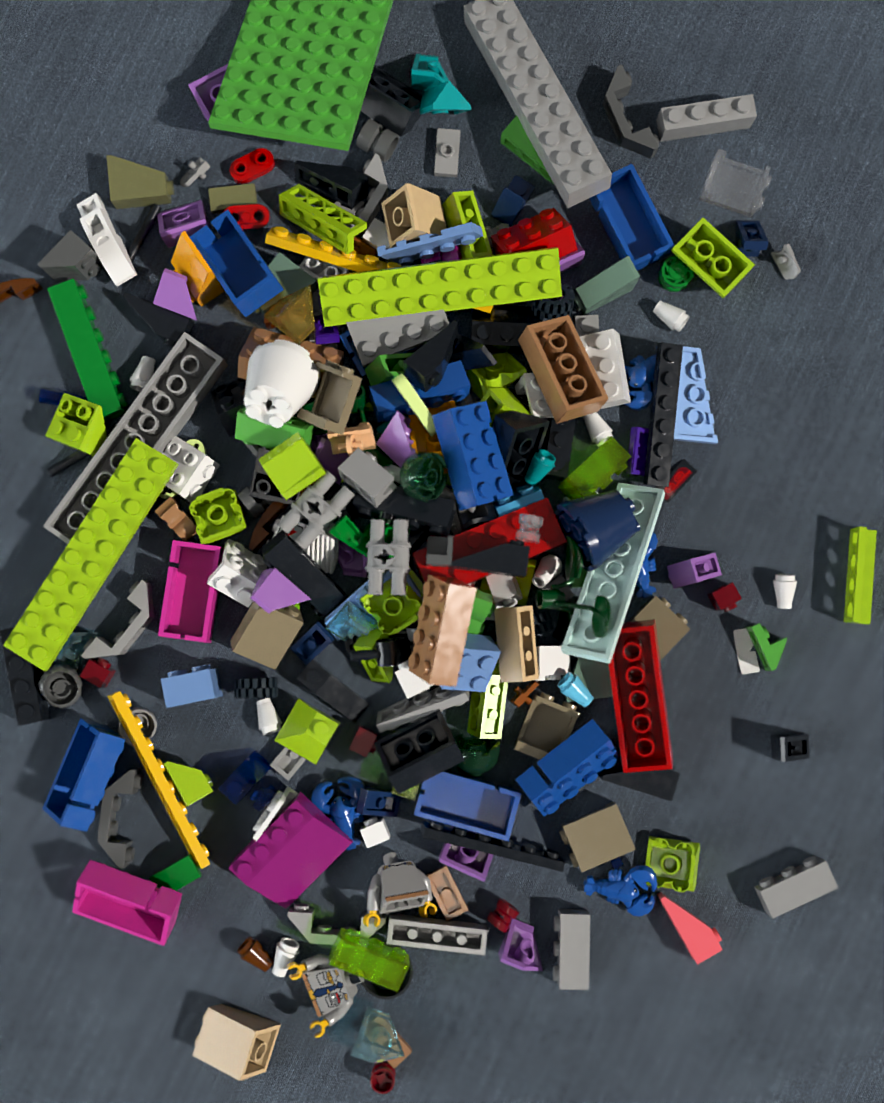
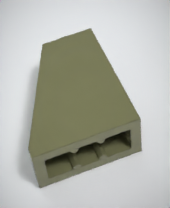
M112 155L106 156L110 200L116 209L172 203L171 195H174V185L172 180L169 181L165 172Z

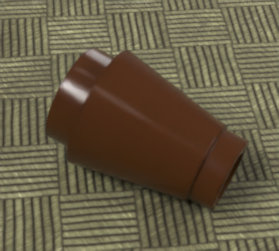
M250 936L243 941L237 950V953L240 954V959L263 972H266L274 962L259 941Z

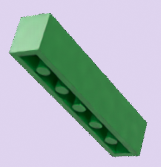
M73 278L47 288L88 401L102 406L104 422L124 415L126 413L125 406H128V402L124 393L119 392L117 385L120 384L115 370L112 371L109 365L112 359L108 350L102 346L101 342L104 341V337L100 328H96L93 320L96 319L93 308L87 305L86 298H88V293L84 285H80Z

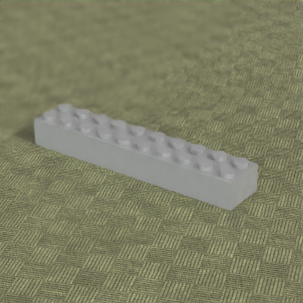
M475 0L464 5L466 27L515 115L518 116L530 142L567 208L610 189L612 173L514 1Z
M184 332L43 527L68 544L134 440L137 438L158 452L163 453L174 436L179 434L226 369L228 364L225 360Z

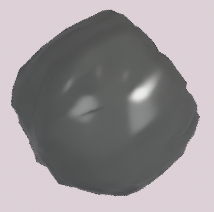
M67 664L52 666L41 675L38 683L39 690L44 699L51 706L65 708L75 704L82 693V678L75 668H71Z

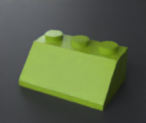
M704 217L671 250L722 298L728 295L755 266L750 259Z

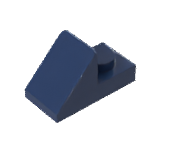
M515 175L509 186L503 189L491 216L504 224H509V227H511L534 192L535 186Z
M736 221L737 249L746 257H757L760 254V250H767L769 241L760 221Z
M318 621L290 649L307 666L335 638Z
M372 786L361 788L356 813L397 817L402 793L398 794L394 791Z

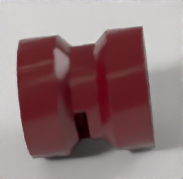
M500 898L496 903V909L491 911L486 919L497 929L506 933L510 928L511 920L516 919L520 911L505 899Z
M379 1061L372 1068L371 1087L379 1094L390 1092L395 1084L396 1071L387 1061Z

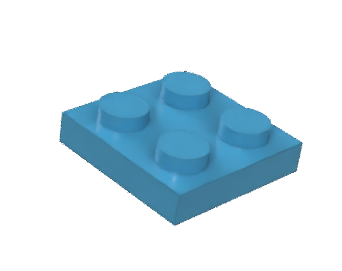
M529 483L516 486L513 496L493 501L496 514L501 517L544 499L541 489L537 486L529 485Z

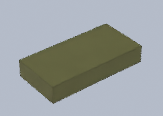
M255 183L208 188L212 214L223 213L226 208L233 205L257 204Z

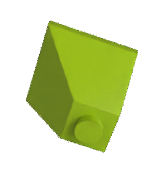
M298 698L274 741L316 765L340 722Z

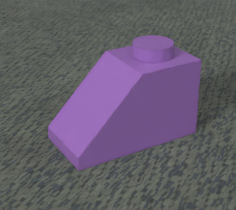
M716 553L667 566L668 576L672 582L673 589L722 575Z

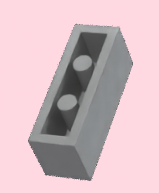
M812 856L803 860V864L800 866H790L783 869L781 874L774 878L769 876L761 879L759 885L754 886V889L766 914L773 919L838 889V885L824 859Z
M558 909V916H554V931H558V941L553 943V954L557 956V966H553V981H557L559 989L589 990L590 914L585 909Z

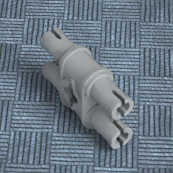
M328 470L312 486L306 487L307 489L295 503H291L290 507L292 509L277 524L289 534L303 518H307L309 525L295 539L305 550L320 534L327 533L326 530L338 517H341L342 513L340 511L355 496L344 485L330 502L323 500L325 498L323 495L338 480ZM311 505L317 506L322 515L316 514Z
M370 520V542H367L366 545L368 553L367 567H365L366 572L369 573L368 595H383V574L389 571L392 573L391 595L406 596L407 573L411 571V568H409V549L411 548L410 543H408L409 521L393 520V542L387 544L385 543L386 521ZM389 555L394 556V558L388 559L387 561L382 559L383 557Z

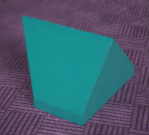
M416 54L411 72L412 89L424 91L449 81L438 61L439 56Z
M450 81L423 91L420 105V114L422 115L429 112L432 115L438 113H445L447 115L448 111H454V115H458L471 110L469 102Z

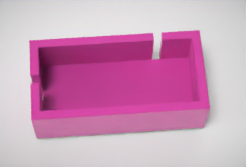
M172 541L169 562L179 564V568L168 567L158 636L211 643L219 591L208 585L207 582L211 574L222 563L224 548L191 542Z
M90 860L77 881L72 913L164 946L176 923L182 893L164 886L157 888V884L150 880H144L126 871H120L104 863Z

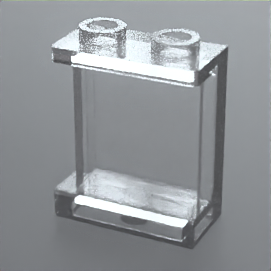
M718 149L712 159L699 200L752 217L756 210L760 211L763 206L765 197H762L764 189H768L772 176L769 175L771 167L766 166L764 170L725 158L727 151Z

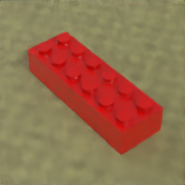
M547 497L453 536L452 561L504 543L509 544L510 540L523 541L524 546H529L530 559L565 544L566 539ZM427 547L412 554L423 583L427 581L428 574L456 578L467 584L491 575L490 573L454 569L451 567L426 566Z
M655 619L624 622L611 663L609 664L623 773L673 769V754Z

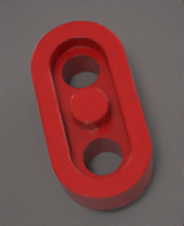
M259 148L234 160L230 165V174L233 180L238 184H247L271 172L275 165L273 155L268 149ZM260 157L266 158L263 162H259L258 159ZM239 167L245 168L243 172L237 171Z
M262 204L233 205L225 209V211L228 209L231 214L237 213L239 215L238 223L242 229L262 228L270 220V212ZM256 211L262 213L263 218L261 220L255 218L254 214Z

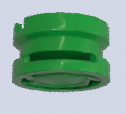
M674 255L669 257L661 266L658 280L665 290L679 292L688 286L694 272Z

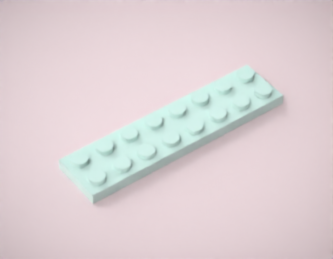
M618 482L616 490L625 499L630 498L635 506L633 514L641 530L634 534L600 567L587 572L577 604L595 607L597 596L603 595L608 599L611 606V618L606 636L598 638L594 635L592 630V611L575 608L561 647L563 654L611 663L665 497L664 489Z

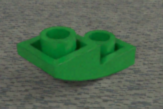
M191 854L152 875L149 877V880L157 884V888L164 886L177 891L201 877L202 874Z

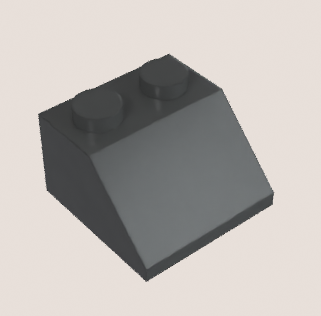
M72 230L38 263L55 282L68 281L73 278L76 281L89 280L101 271V266L103 265L97 254Z

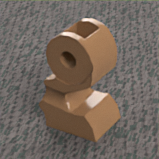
M169 497L155 510V513L162 520H165L168 527L173 529L184 542H188L197 533L196 523L186 512L180 511L178 508L180 505L175 498Z

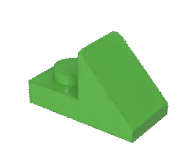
M755 623L745 627L765 671L777 669L787 637H781L769 643L770 635L765 626Z

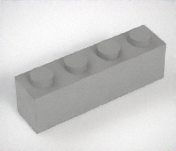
M753 94L664 107L660 109L656 122L659 139L662 142L748 129L755 121L757 113Z
M390 913L386 944L485 955L488 930L486 924L446 921L443 919Z

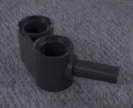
M405 633L388 636V638L376 640L374 649L350 652L351 662L375 659L377 666L380 667L398 665L400 662L409 660L411 655L410 641Z

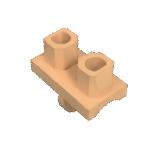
M369 422L359 423L356 427H345L343 435L331 431L327 433L333 454L348 453L350 456L357 448L362 451L376 449V441Z

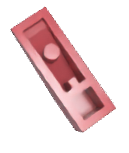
M659 892L656 894L690 956L697 965L723 950L719 944L722 939L715 927L711 929L705 922L663 893Z

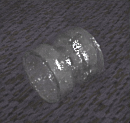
M520 514L518 520L520 528L516 531L515 539L529 543H539L541 536L539 528L543 526L544 518L530 514Z

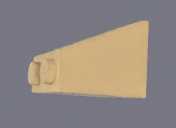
M406 183L381 203L390 248L397 247L396 242L405 239L407 242L420 241V235H441L440 231L447 229L440 196L412 184Z
M223 1004L208 1007L203 1015V1024L195 1040V1049L192 1056L239 1081L266 1072L281 1024Z

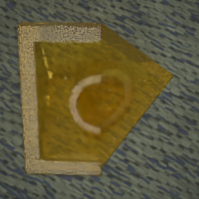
M311 284L281 298L264 314L268 321L297 344H300L315 329Z

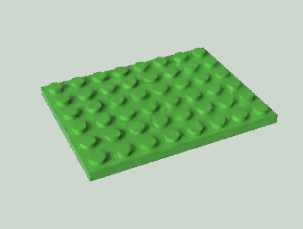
M250 0L208 121L210 128L349 151L393 0Z

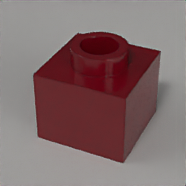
M733 582L727 583L707 594L715 611L724 610V612H728L736 608V602L742 599Z
M99 657L98 660L89 659L80 677L99 688H106L116 670L110 667L112 665L110 662Z
M360 726L349 749L364 757H367L369 752L374 754L376 750L374 742L378 741L376 739L378 733Z

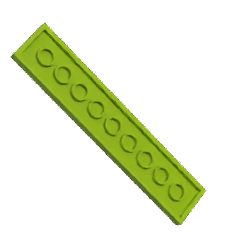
M558 247L317 278L325 327L344 325L346 322L444 310L446 312L562 297Z
M136 438L3 646L43 671L49 670L179 464L139 439Z

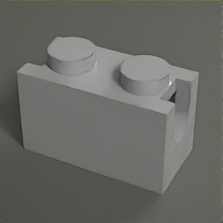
M357 448L338 467L341 479L376 508L396 488V485L393 483L395 474L388 467H381L377 463L376 458L368 451L364 453L361 449Z

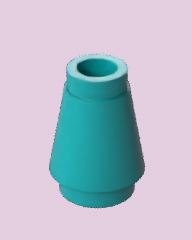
M544 449L535 452L524 476L525 481L535 486L555 467V456Z

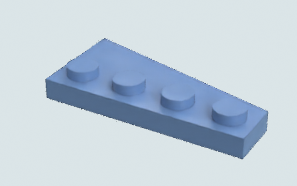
M469 222L440 231L441 235H420V241L407 242L406 239L396 242L397 247L390 249L386 248L385 245L377 247L378 256L396 262L401 266H409L414 263V260L429 259L434 256V253L440 251L449 252L455 249L454 246L474 243L475 239L483 237L482 227Z

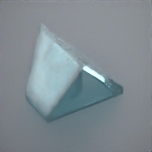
M348 601L327 624L325 629L343 641H347L348 637L353 639L354 635L361 637L362 634L368 635L370 630L378 628V622L373 616Z
M72 632L52 663V666L67 664L71 668L78 670L79 665L84 659L81 656L85 651L83 647L91 638L99 637L102 632Z
M367 1006L351 1056L373 1064L405 1056L390 1014Z

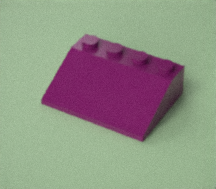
M300 791L271 820L257 841L253 839L233 859L228 869L245 885L287 909L353 841Z

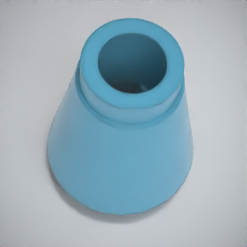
M567 673L557 685L560 688V693L583 707L588 706L594 698L577 674Z

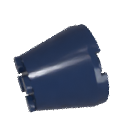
M616 489L564 501L557 505L558 510L554 512L566 541V536H569L580 546L583 554L582 568L586 571H592L600 567L634 534L641 530L633 514L635 506L630 498L625 499Z

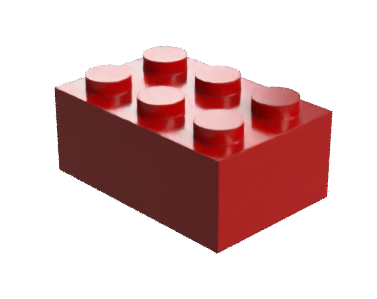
M555 208L544 209L538 215L522 219L518 224L500 229L496 234L490 236L496 255L558 247L559 258L578 250L571 224Z

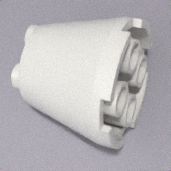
M275 339L272 343L258 345L254 349L248 361L244 397L245 412L248 417L257 419L275 428H280L312 398L320 384L321 372L320 368H317L309 357L310 353L296 343Z

